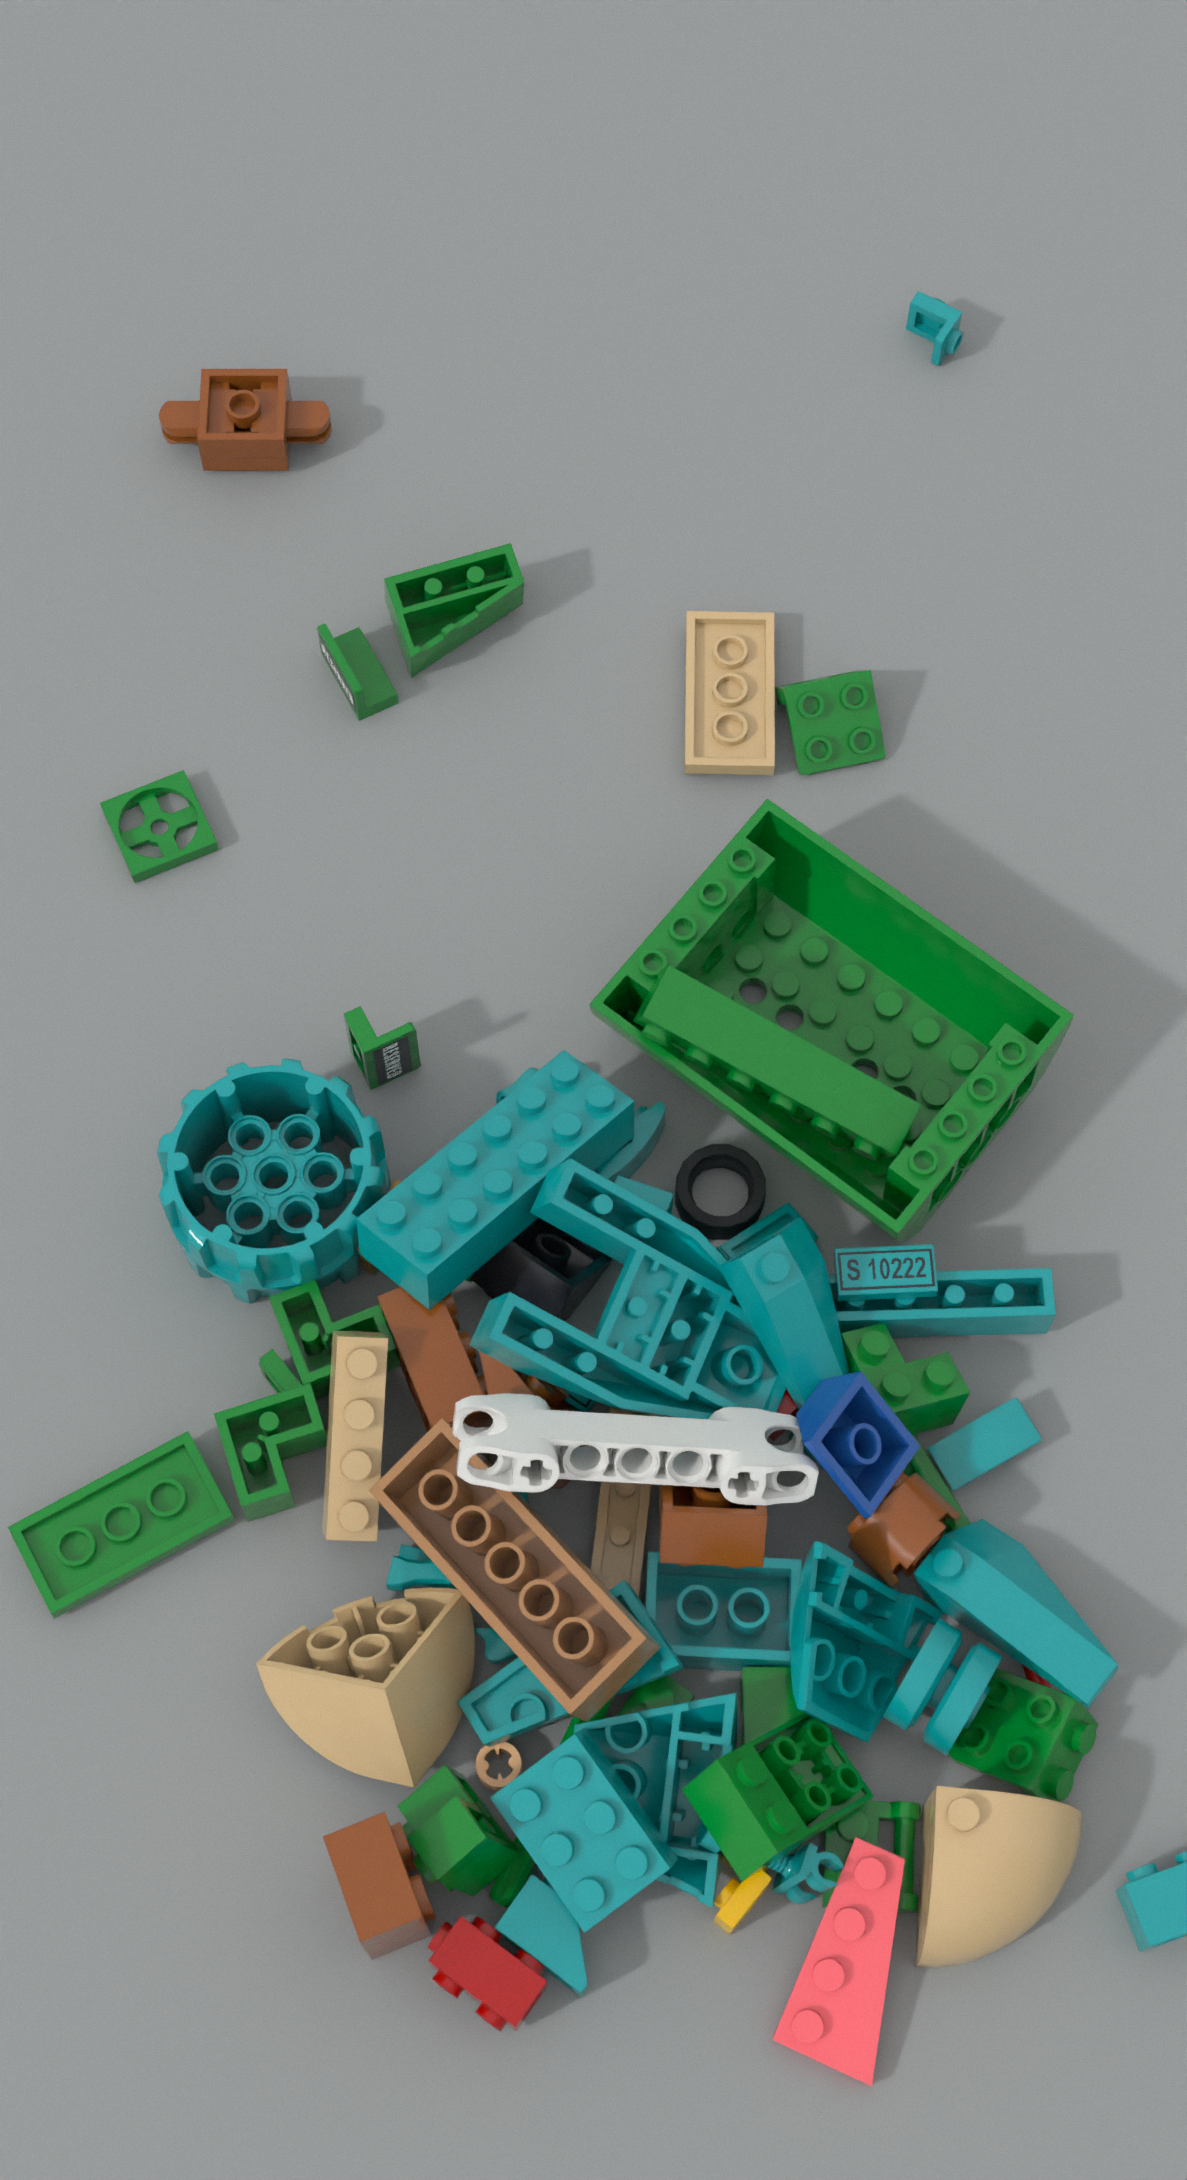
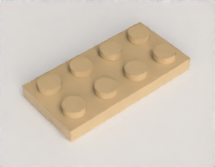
M687 611L684 773L774 775V612Z

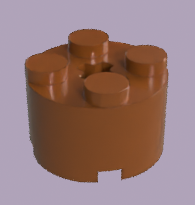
M902 1472L873 1515L864 1518L859 1513L846 1529L852 1538L848 1548L892 1590L900 1585L896 1575L902 1571L909 1578L944 1536L943 1530L946 1528L944 1525L946 1521L949 1520L956 1526L962 1517L953 1506L917 1473L909 1477Z

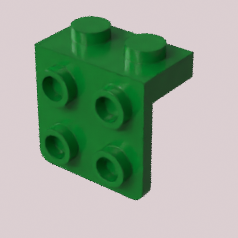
M996 1669L987 1685L991 1687L969 1728L961 1730L949 1751L950 1757L960 1765L1019 1788L1024 1795L1057 1802L1065 1800L1072 1790L1074 1774L1083 1755L1087 1754L1094 1745L1096 1729L1099 1724L1083 1704L1068 1694Z

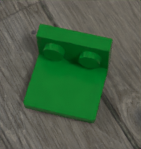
M856 670L775 687L777 704L786 705L796 765L800 775L885 758L886 753L871 670Z

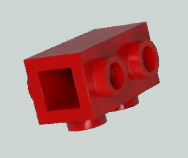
M462 1916L458 1918L454 1925L446 1921L428 1945V1949L433 1952L428 1961L431 1967L437 1970L432 1980L456 1999L459 1998L463 1991L480 2003L475 2013L501 2032L506 2024L517 2031L548 1987L547 1980L540 1976L545 1967L520 1948L515 1955H512L497 1942L502 1935L478 1916H476L472 1923Z

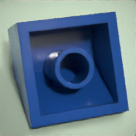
M861 1371L821 1380L796 1413L804 1445L864 1518L873 1515L920 1447L919 1443Z

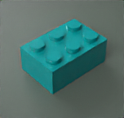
M648 1551L645 1608L686 1669L741 1671L742 1667H791L790 1652L793 1615L802 1572V1559L764 1557L763 1567L736 1569L720 1565L695 1564L693 1566H679L672 1563H660V1552Z
M586 1728L572 1735L490 1797L584 1933L668 1871L679 1860Z

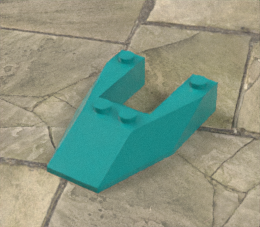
M571 1158L549 1169L530 1213L624 1264L594 1334L590 1336L517 1295L508 1292L489 1300L469 1346L512 1369L617 1410L661 1417L709 1419L715 1411L726 1407L757 1408L777 1412L786 1386L718 1265L727 1261L698 1229Z

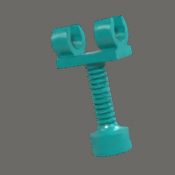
M701 1822L696 1835V1844L714 1853H718L721 1849L704 1823ZM809 1842L794 1853L787 1854L768 1866V1868L777 1872L771 1890L778 1894L785 1892L788 1899L796 1904H806L817 1896L809 1892H803L798 1887V1883L805 1879L812 1889L819 1892L828 1891L838 1884L831 1880H826L820 1875L818 1871L819 1863L834 1872L843 1869V1864L834 1853L827 1851L817 1853L818 1846Z

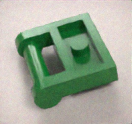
M867 1801L825 1829L824 1852L834 1853L844 1865L855 1836L878 1846L879 1821H893V1853L905 1858L897 1913H918V1895L913 1894L915 1822L920 1821L921 1805L919 1803ZM823 1865V1878L836 1883L841 1870L834 1872ZM834 1887L822 1892L823 1908L827 1907Z

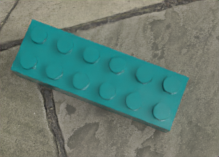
M563 1050L356 1218L360 1255L427 1309H432L539 1218L531 1214L530 1211L549 1169L571 1158L594 1171L634 1137L635 1101Z

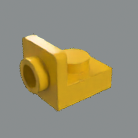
M723 1854V1860H724L729 1866H731L730 1863L728 1862V1860L726 1859V1857H725L724 1854ZM768 1867L744 1880L741 1884L732 1878L715 1899L714 1904L720 1910L716 1914L714 1922L729 1935H731L770 1885L772 1878L765 1873Z

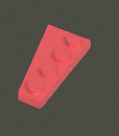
M855 1836L843 1865L844 1868L841 1870L836 1882L838 1885L834 1887L772 2040L872 2086L905 1858Z

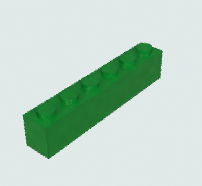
M670 965L659 971L633 1021L644 1027L641 1033L648 1039L663 1046H668L669 1042L681 1047L686 1050L684 1057L690 1062L705 1069H710L711 1065L728 1073L726 1080L732 1085L747 1092H752L754 1088L770 1096L768 1103L772 1107L789 1115H794L796 1111L812 1119L810 1126L814 1130L831 1138H836L837 1134L853 1142L851 1147L853 1151L873 1161H877L879 1157L887 1158L897 1155L922 1105Z

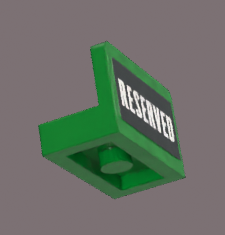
M325 623L317 627L321 654L359 721L399 703L396 690L360 627L333 638Z
M361 1006L343 1014L351 1054L370 1090L412 1072L421 1066L417 1033L412 1022L377 1037Z

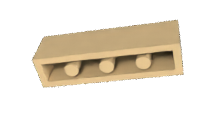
M333 1330L322 1531L326 1540L377 1541L379 1501L369 1490L381 1479L388 1338L383 1332Z

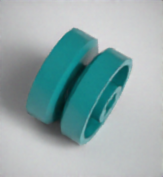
M939 1618L895 1693L883 1718L906 1731L914 1727L925 1706L934 1710V1713L923 1731V1742L946 1756L961 1730L969 1728L991 1689L987 1685L1003 1656L984 1644L978 1643L971 1646L960 1667L955 1666L950 1662L962 1643V1631Z

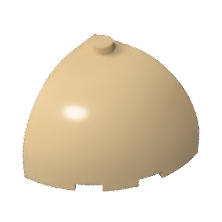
M432 1587L404 1589L405 1598L375 1603L374 1596H369L332 1609L334 1618L308 1631L305 1625H302L288 1634L256 1663L265 1691L277 1712L306 1744L336 1765L365 1777L415 1788L453 1736L463 1713L457 1701L469 1693L475 1658L474 1623L470 1604L458 1589Z
M936 1786L924 1803L922 1810L915 1967H945L975 1961L1013 1943L1032 1928L1056 1900L1070 1875L1081 1838L1082 1812L1070 1805L1034 1796Z

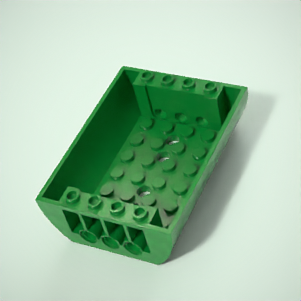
M769 799L764 801L589 1004L591 1012L595 1017L901 1243L909 1240L921 1231L1032 1093L1060 1047L1074 1017V1014ZM670 965L777 1025L779 1024L776 1019L781 1013L786 1011L796 1012L801 1016L803 1022L797 1029L788 1031L853 1067L859 1065L872 1067L877 1073L876 1080L898 1092L909 1094L914 1101L922 1104L897 1155L887 1158L879 1157L877 1161L865 1158L851 1149L853 1142L837 1134L836 1138H831L823 1135L810 1126L812 1119L797 1111L794 1115L781 1112L768 1103L770 1096L755 1088L752 1092L739 1089L726 1080L728 1073L713 1065H711L710 1069L702 1068L684 1057L686 1050L671 1042H669L668 1046H663L645 1037L641 1033L644 1027L633 1021L659 971ZM753 984L762 987L766 992V996L760 1002L749 1003L743 1000L740 996V991L745 986Z

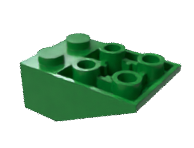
M806 1713L787 1721L716 1759L682 1789L741 1882L775 1863L874 1797L858 1770L851 1763L831 1733L829 1727L824 1722Z

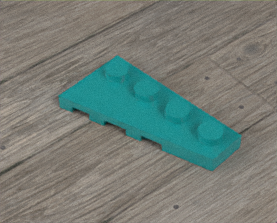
M623 1580L609 1591L661 1646L613 1697L684 1669V1666L631 1585ZM519 1657L457 1701L483 1745L488 1747L570 1715Z

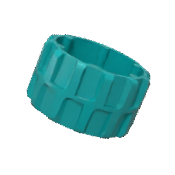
M284 1058L281 1065L250 1068L244 1062L226 1068L227 1076L219 1079L206 1089L191 1090L181 1101L183 1113L174 1131L163 1135L159 1140L157 1156L162 1168L163 1179L162 1188L158 1196L170 1227L183 1248L191 1268L201 1278L214 1276L230 1286L236 1300L249 1304L254 1303L260 1297H270L316 1280L318 1288L321 1289L339 1278L343 1284L355 1278L359 1274L358 1260L360 1259L357 1251L359 1243L356 1218L388 1193L391 1181L382 1133L378 1122L371 1115L365 1116L359 1109L352 1086L341 1077L334 1076L328 1081L319 1075L304 1070L301 1060ZM282 1121L277 1130H270L269 1122ZM335 1135L346 1142L353 1149L350 1153L352 1168L344 1169L338 1157L324 1152L323 1143L331 1142ZM298 1137H307L312 1140L307 1147L302 1149H295L289 1146ZM251 1138L263 1140L262 1145L257 1149L245 1150L241 1148ZM228 1140L232 1154L214 1157L206 1164L203 1172H201L210 1156ZM322 1175H332L336 1178L334 1183L328 1187L321 1188L313 1185L315 1179ZM274 1176H282L287 1179V1182L278 1189H270L264 1186ZM232 1177L239 1180L236 1186L229 1190H219L216 1188L219 1181L224 1178ZM347 1192H356L345 1211L323 1230L324 1226L320 1209H334L343 1203L347 1197ZM202 1196H208L216 1209L226 1212L228 1225H218L213 1229V1232H210L193 1217L201 1215L205 1210ZM307 1215L312 1218L304 1227L293 1228L288 1226L289 1221L294 1216ZM249 1216L262 1218V1222L253 1229L246 1230L239 1227L240 1223ZM274 1235H281L283 1241L288 1245L277 1248H265L271 1243Z

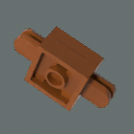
M201 369L200 400L167 401L159 412L163 437L167 443L198 444L203 471H289L290 444H323L329 439L332 432L329 408L325 402L292 401L287 369ZM250 427H251V430H246V431L238 430L239 428L245 429V428H250Z

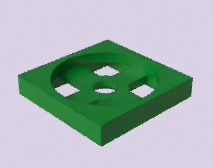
M184 770L100 803L134 883L219 850L214 834ZM173 793L186 799L189 807L170 814L162 811L157 798ZM140 806L145 817L142 825L122 833L120 823L123 814L129 809ZM157 821H164L168 824V830L164 834L157 835L151 831L152 825ZM197 824L192 840L180 850L175 840L179 831ZM149 843L152 846L158 847L163 857H146L134 852L133 849Z

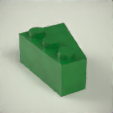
M511 543L384 578L385 602L410 677H414L523 604L524 579Z

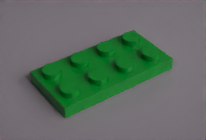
M187 1431L14 1523L8 1529L51 1615L56 1618L235 1521L190 1433Z

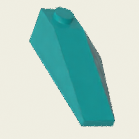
M801 1217L718 1265L798 1410L821 1380L850 1374L826 1263Z
M983 1519L944 1534L914 1572L924 1600L1087 1708L1092 1705L1119 1669L1118 1663L1024 1545Z

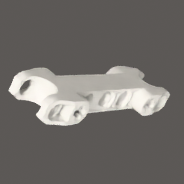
M514 1393L474 1395L463 1398L455 1403L452 1430L453 1435L461 1441L459 1442L456 1464L457 1476L473 1485L504 1491L530 1493L543 1492L551 1488L558 1479L720 1488L724 1498L732 1503L763 1506L780 1503H798L814 1496L819 1473L818 1467L813 1460L803 1455L804 1443L798 1420L792 1415L743 1407L719 1409L709 1419L550 1410L547 1402L539 1396ZM474 1411H483L491 1415L493 1422L490 1427L475 1428L466 1425L464 1419ZM786 1429L794 1433L792 1440L787 1444L770 1445L767 1442L769 1435L776 1430ZM478 1453H491L498 1456L496 1463L487 1469H476L468 1463L469 1459ZM781 1471H801L806 1474L804 1480L796 1486L786 1487L777 1482V1476Z

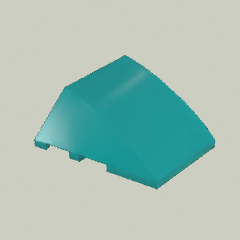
M814 1541L807 1552L794 1606L790 1652L794 1699L797 1709L859 1741L868 1743L898 1690L896 1683L898 1674L907 1660H915L920 1651V1648L916 1646L926 1626L928 1624L935 1625L943 1612L915 1595L892 1590L889 1586L852 1566L853 1559L823 1542Z
M737 1692L575 1724L574 1734L586 1728L679 1859L657 1880L666 1885L669 1883L698 1898L697 1900L713 1908L723 1861V1852L720 1850L718 1853H714L696 1844V1835L702 1820L682 1789L716 1759L736 1749Z

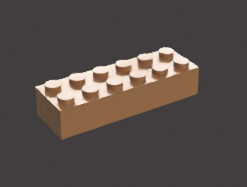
M441 1418L369 1491L570 1715L588 1722L661 1646L518 1492L473 1485L457 1476L456 1464L459 1442L461 1441L453 1435L452 1424ZM482 1453L473 1455L468 1461L469 1465L476 1469H487L493 1466Z

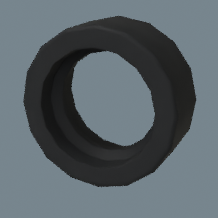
M711 1144L695 1150L683 1161L676 1176L675 1206L681 1220L698 1229L706 1238L713 1240H729L755 1224L764 1208L766 1178L759 1162L747 1151L730 1144ZM712 1168H726L738 1173L744 1178L748 1186V1199L745 1206L739 1212L729 1216H714L702 1211L692 1197V1186L696 1177Z

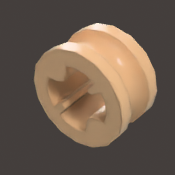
M506 1741L492 1747H482L476 1757L475 1767L478 1778L486 1788L492 1791L501 1790L522 1774L520 1754L512 1744ZM496 1753L497 1759L500 1758V1753L510 1756L508 1767L512 1772L509 1776L503 1779L500 1773L498 1774V1779L488 1776L490 1765L486 1760L492 1754Z

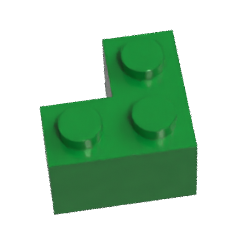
M316 1280L269 1297L275 1318L301 1384H311L315 1399L328 1395L330 1391L333 1330L383 1332L388 1338L386 1371L400 1366L396 1345L379 1304L332 1322Z
M885 1323L841 1333L849 1373L861 1371L911 1435L952 1425L955 1422L970 1391L949 1352L905 1363Z
M310 1383L214 1413L239 1502L248 1522L296 1507L282 1460L327 1446V1435Z
M447 1765L442 1766L397 1806L408 1821L403 1825V1829L408 1836L407 1839L418 1853L413 1857L415 1866L430 1883L433 1884L439 1881L450 1892L457 1889L474 1897L521 1856V1853L465 1776Z

